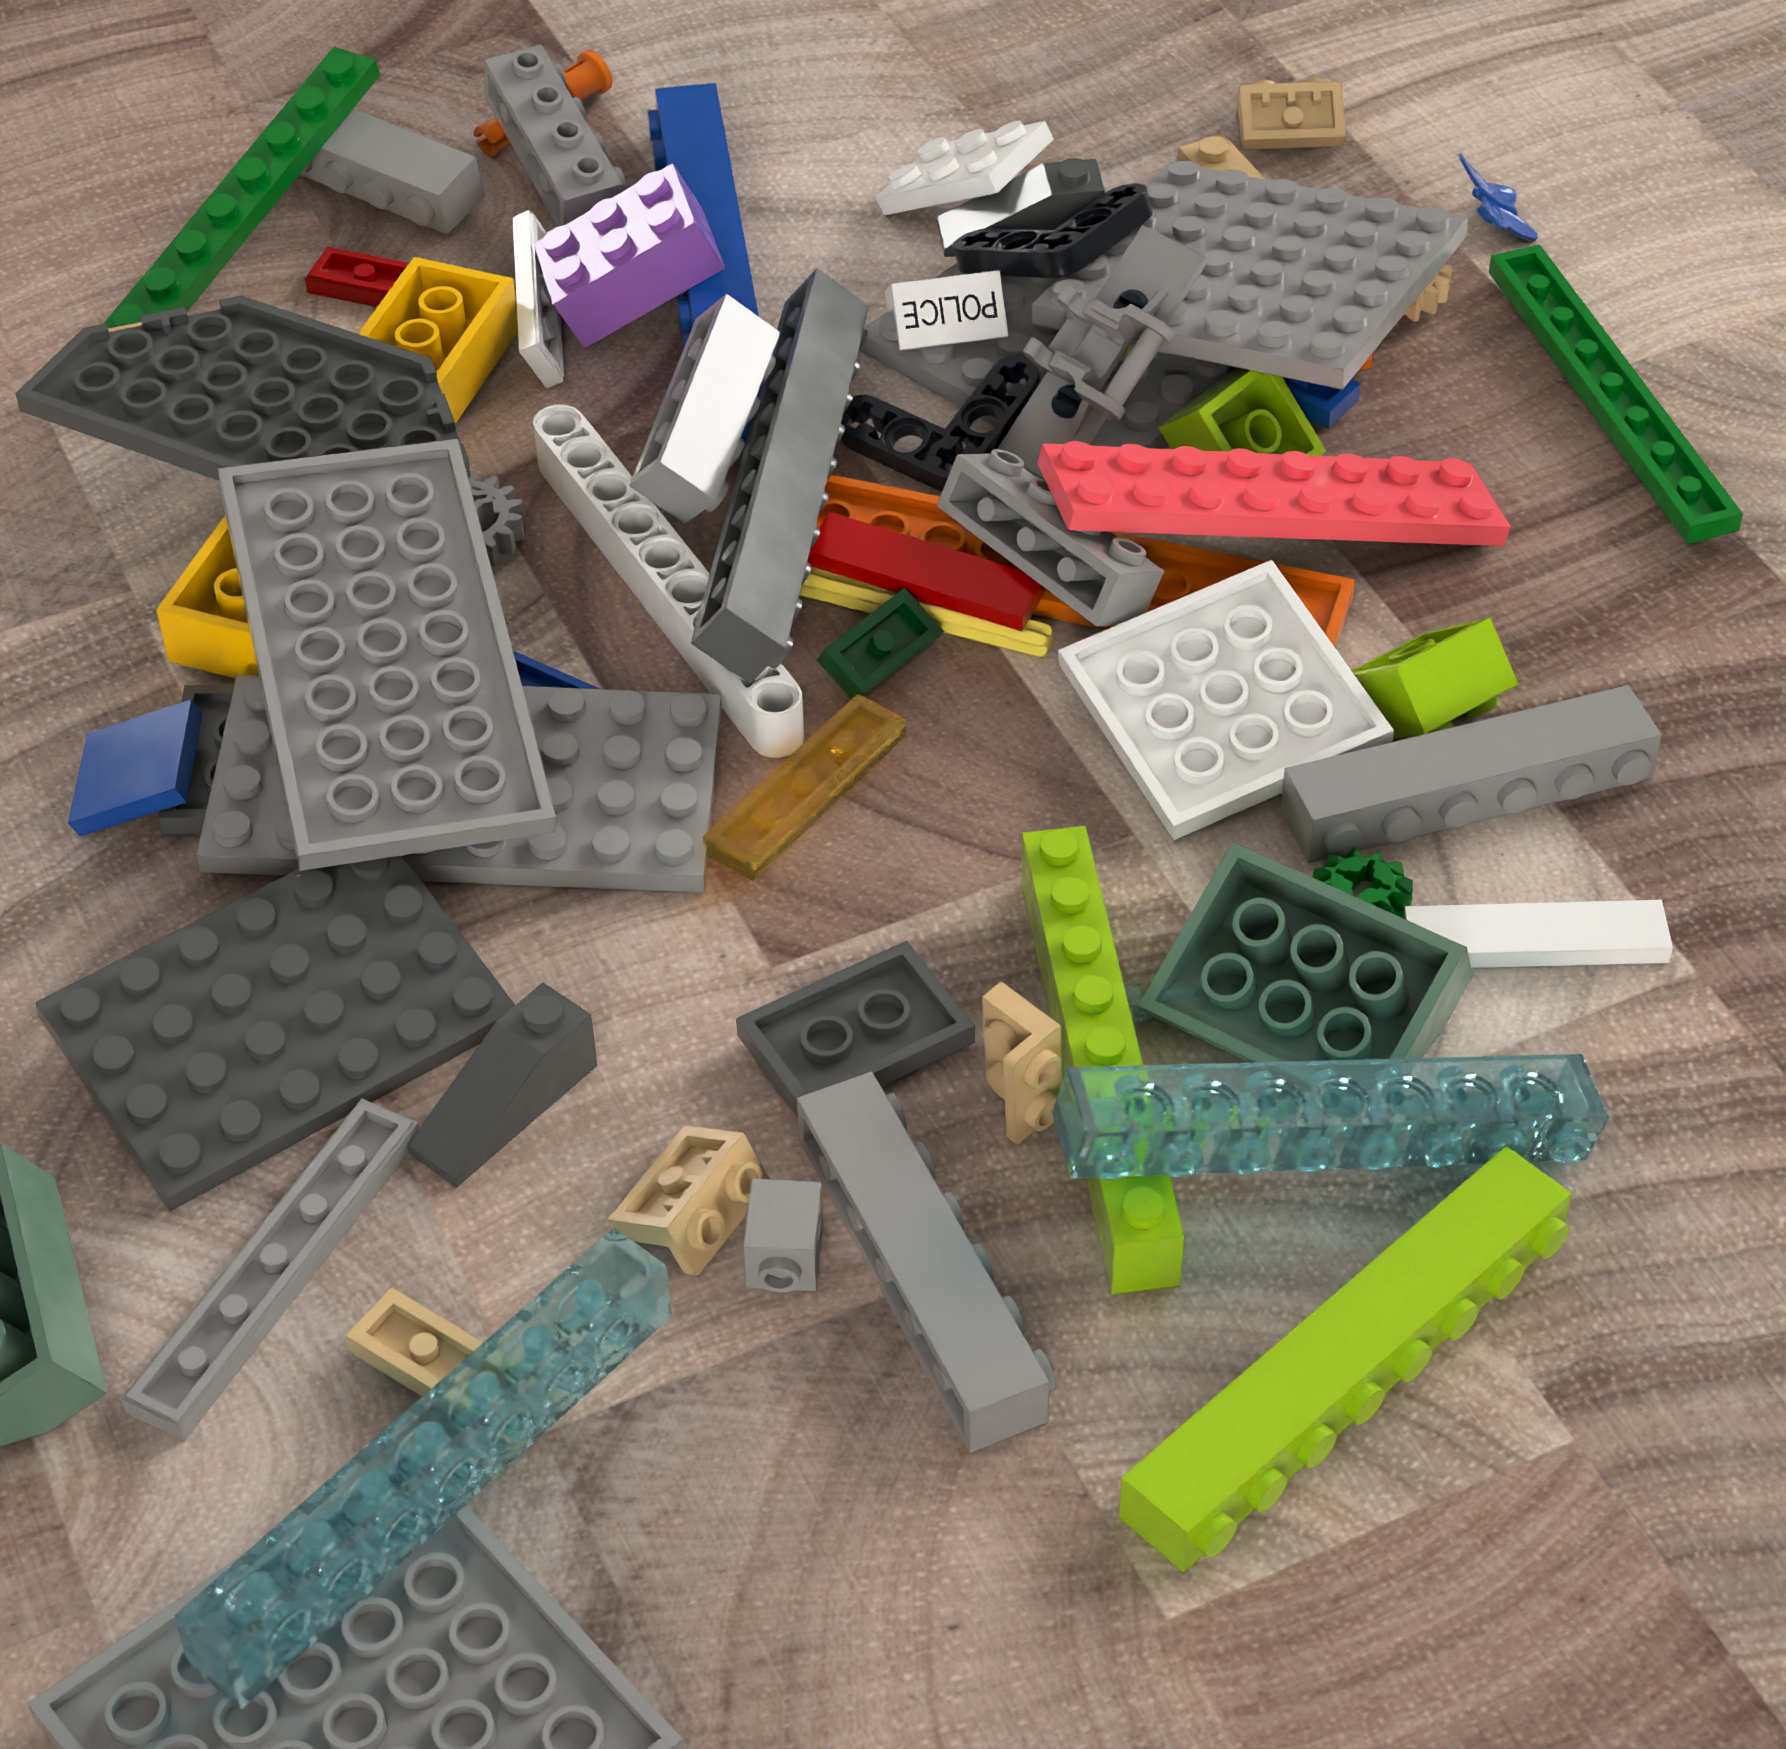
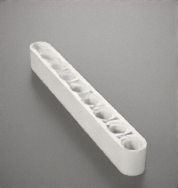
M552 405L540 410L534 416L533 430L537 464L542 476L711 694H721L722 709L751 747L759 754L769 758H782L798 751L804 741L802 691L797 682L785 667L780 664L775 669L769 666L766 667L751 683H748L691 644L710 573L655 504L629 486L632 480L631 474L579 410L568 405Z

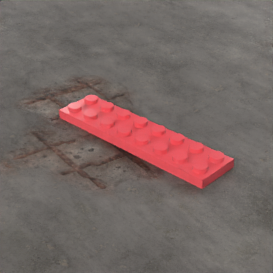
M1071 441L1066 444L1042 443L1037 462L1067 529L1075 531L1505 546L1511 529L1510 524L1472 464L1455 458H1447L1443 461H1423L1405 456H1394L1390 459L1362 458L1348 453L1340 454L1337 457L1311 456L1298 451H1288L1284 454L1254 453L1246 449H1233L1230 452L1201 451L1189 446H1181L1176 449L1145 448L1137 444L1110 447L1091 446L1084 442Z

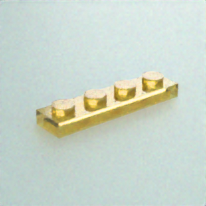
M857 694L703 835V844L707 846V856L753 881L907 736L906 719Z

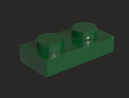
M904 588L825 648L817 658V661L854 703L858 704L937 642L944 633V630Z

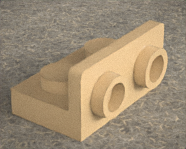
M1309 78L1299 83H1275L1271 80H1257L1250 84L1239 85L1235 104V117L1240 122L1242 150L1344 146L1346 128L1341 81L1326 82L1320 78Z
M1001 981L982 996L985 1075L993 1091L1005 1100L1006 1137L1018 1145L1035 1130L1040 1132L1047 1129L1056 1120L1062 1109L1061 1025Z
M684 1125L607 1220L619 1240L669 1247L685 1274L697 1276L747 1215L752 1178L769 1179L744 1132Z

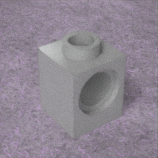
M752 1178L743 1245L746 1288H760L776 1293H786L793 1290L816 1291L823 1231L821 1182Z

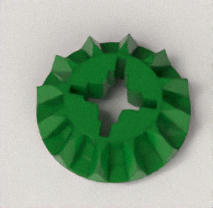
M1355 847L1351 849L1346 857L1329 853L1324 866L1314 868L1313 878L1350 895H1353L1352 886H1358L1361 881H1370L1372 887H1368L1363 893H1359L1357 898L1401 918H1404L1405 906H1411L1413 880L1404 876L1402 862L1386 863L1380 850L1371 857L1361 856Z

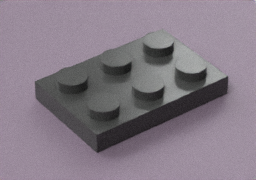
M904 941L736 1018L737 1036L797 1117V1098L871 1071L882 1087L975 1043V1025L908 941Z

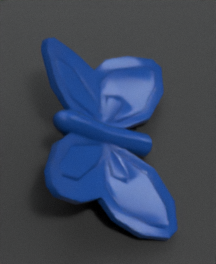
M1459 153L1458 156L1467 174L1476 186L1472 190V195L1482 203L1477 208L1478 214L1486 222L1494 223L1496 227L1503 231L1508 229L1520 238L1536 241L1538 238L1537 233L1517 216L1518 211L1514 207L1517 198L1515 190L1507 186L1486 182L1463 154Z

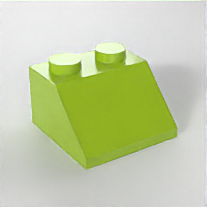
M1243 368L1226 374L1158 427L1171 449L1189 446L1201 451L1230 452L1233 449H1246L1254 453L1284 454L1288 451H1298L1311 456H1322L1327 452L1283 378Z
M1491 617L1425 631L1351 670L1393 728V740L1452 728L1451 720L1464 713L1466 718H1473L1489 712L1501 704L1498 695L1519 684Z

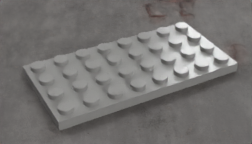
M458 439L218 468L222 500L299 871L555 832L556 815Z
M237 674L196 854L199 872L285 876L299 869L259 675ZM522 686L556 815V831L547 834L402 855L420 880L425 882L704 893L722 712L721 694Z

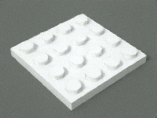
M1272 560L1058 650L1059 666L1173 841L1281 794L1284 769L1287 767L1393 742V728Z

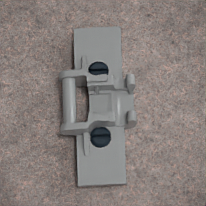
M1142 225L1095 299L1091 298L1088 302L1074 288L1065 285L1056 298L1057 302L1064 308L1067 316L1059 332L1049 347L1044 346L1038 339L1031 337L1022 351L1038 369L1046 374L997 449L1017 455L1024 461V469L1038 478L1044 479L1037 464L1042 443L1066 444L1071 441H1079L1090 444L1105 420L1109 422L1112 419L1120 421L1126 412L1123 404L1163 343L1170 344L1176 333L1167 324L1208 262L1207 257ZM1137 340L1104 393L1100 392L1112 371L1118 366L1121 357L1131 342Z

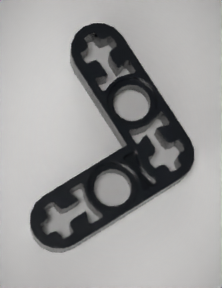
M1126 184L1105 192L1055 230L979 229L957 238L953 242L952 247L959 271L963 274L1000 270V276L1059 278L1071 275L1085 268L1146 222L1153 215L1147 187L1144 184Z
M1010 355L1000 359L993 365L945 429L874 396L865 394L855 395L842 416L841 424L845 426V430L841 439L844 445L852 451L942 492L957 454H989L992 450L999 447L1040 384L1039 369L1026 356ZM1021 379L1026 380V383L1024 385L1019 383ZM1008 382L1013 384L1009 390H1007L1006 386ZM982 416H994L1000 420L995 429L986 433L974 432L970 429L972 423ZM869 418H871V419H872V422H873V426H871V425H869V424H867V423H865V422H867V420H868ZM853 423H860L856 428H853ZM913 435L923 440L916 450L908 453L897 452L893 449L895 443L905 436ZM945 464L952 465L948 471L944 469Z

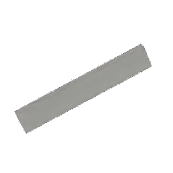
M361 1098L122 1397L121 1401L125 1414L185 1441L409 1153L407 1145L419 1129L418 1122Z

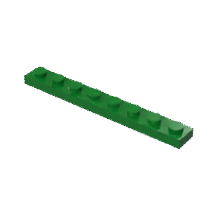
M334 46L103 324L106 323L108 328L139 323L141 322L140 316L183 307L188 312L381 76L376 60Z
M1541 245L1491 255L1489 266L1491 277L1685 542L1689 544L1738 532L1743 516L1741 510Z

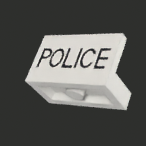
M1000 270L894 283L885 290L888 313L894 312L899 351L1007 338L1009 336Z

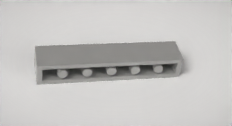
M1626 685L1287 767L1284 769L1280 812L1308 863L1327 859L1329 853L1343 857L1347 856L1353 847L1357 851L1393 842H1404L1413 837L1450 828H1460L1470 823L1506 814H1517L1526 809L1563 800H1573L1583 795L1623 785L1630 786L1643 780L1652 779L1662 734L1631 687Z
M871 1071L798 1097L799 1141L969 1453L1048 1423L1049 1392L1056 1388L1052 1367L1042 1350L1032 1351L1023 1336V1320L1015 1301L1009 1295L1000 1296L993 1283L994 1273L985 1249L980 1243L971 1245L963 1231L964 1220L960 1207L951 1192L942 1194L937 1186L933 1162L925 1145L922 1142L913 1144L906 1132L907 1122L905 1114L894 1093L885 1095Z

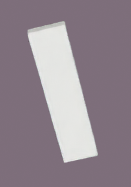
M528 210L513 217L519 352L546 389L563 382L564 377L561 315L552 303L534 247V243L544 238L547 232L533 212L531 213Z
M1662 900L1405 906L1404 919L1466 946L1471 968L1670 963L1673 950Z

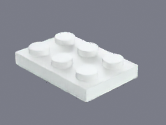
M1013 121L991 133L985 134L983 129H976L961 136L958 140L947 142L945 137L933 139L918 149L919 157L913 163L897 169L889 176L891 183L875 199L883 215H889L996 194L1047 147L1054 138L1045 121L1023 125L1021 121Z

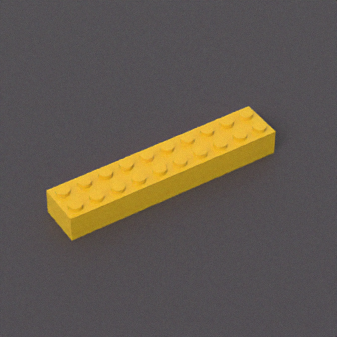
M413 257L358 334L431 358L437 373L441 392L445 394L456 424L518 334L514 279ZM225 514L157 607L156 611L168 662L236 679L237 674L259 675Z

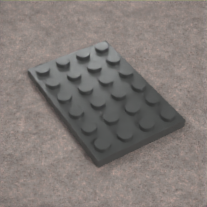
M403 856L303 871L297 869L35 1002L38 1017L169 1211L176 1209L349 1115L361 1098L373 1102L482 1042L495 1022L515 1006L514 1002Z

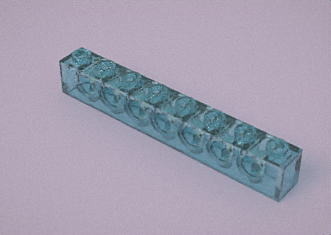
M1583 1054L1068 1067L1052 1110L1070 1177H1100L1108 1180L1126 1176L1168 1175L1171 1177H1184L1190 1174L1211 1173L1248 1175L1256 1172L1296 1170L1311 1173L1325 1169L1365 1168L1367 1170H1380L1387 1167L1410 1166L1443 1168L1450 1165L1485 1164L1505 1146L1512 1149L1528 1162L1555 1161L1565 1164L1587 1160L1609 1119Z
M616 1228L611 1229L173 1616L189 1665L242 1710L672 1317L667 1266Z

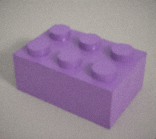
M673 163L659 171L646 174L634 186L613 198L598 202L589 212L566 225L553 228L544 238L534 243L552 303L584 348L725 269L703 208Z

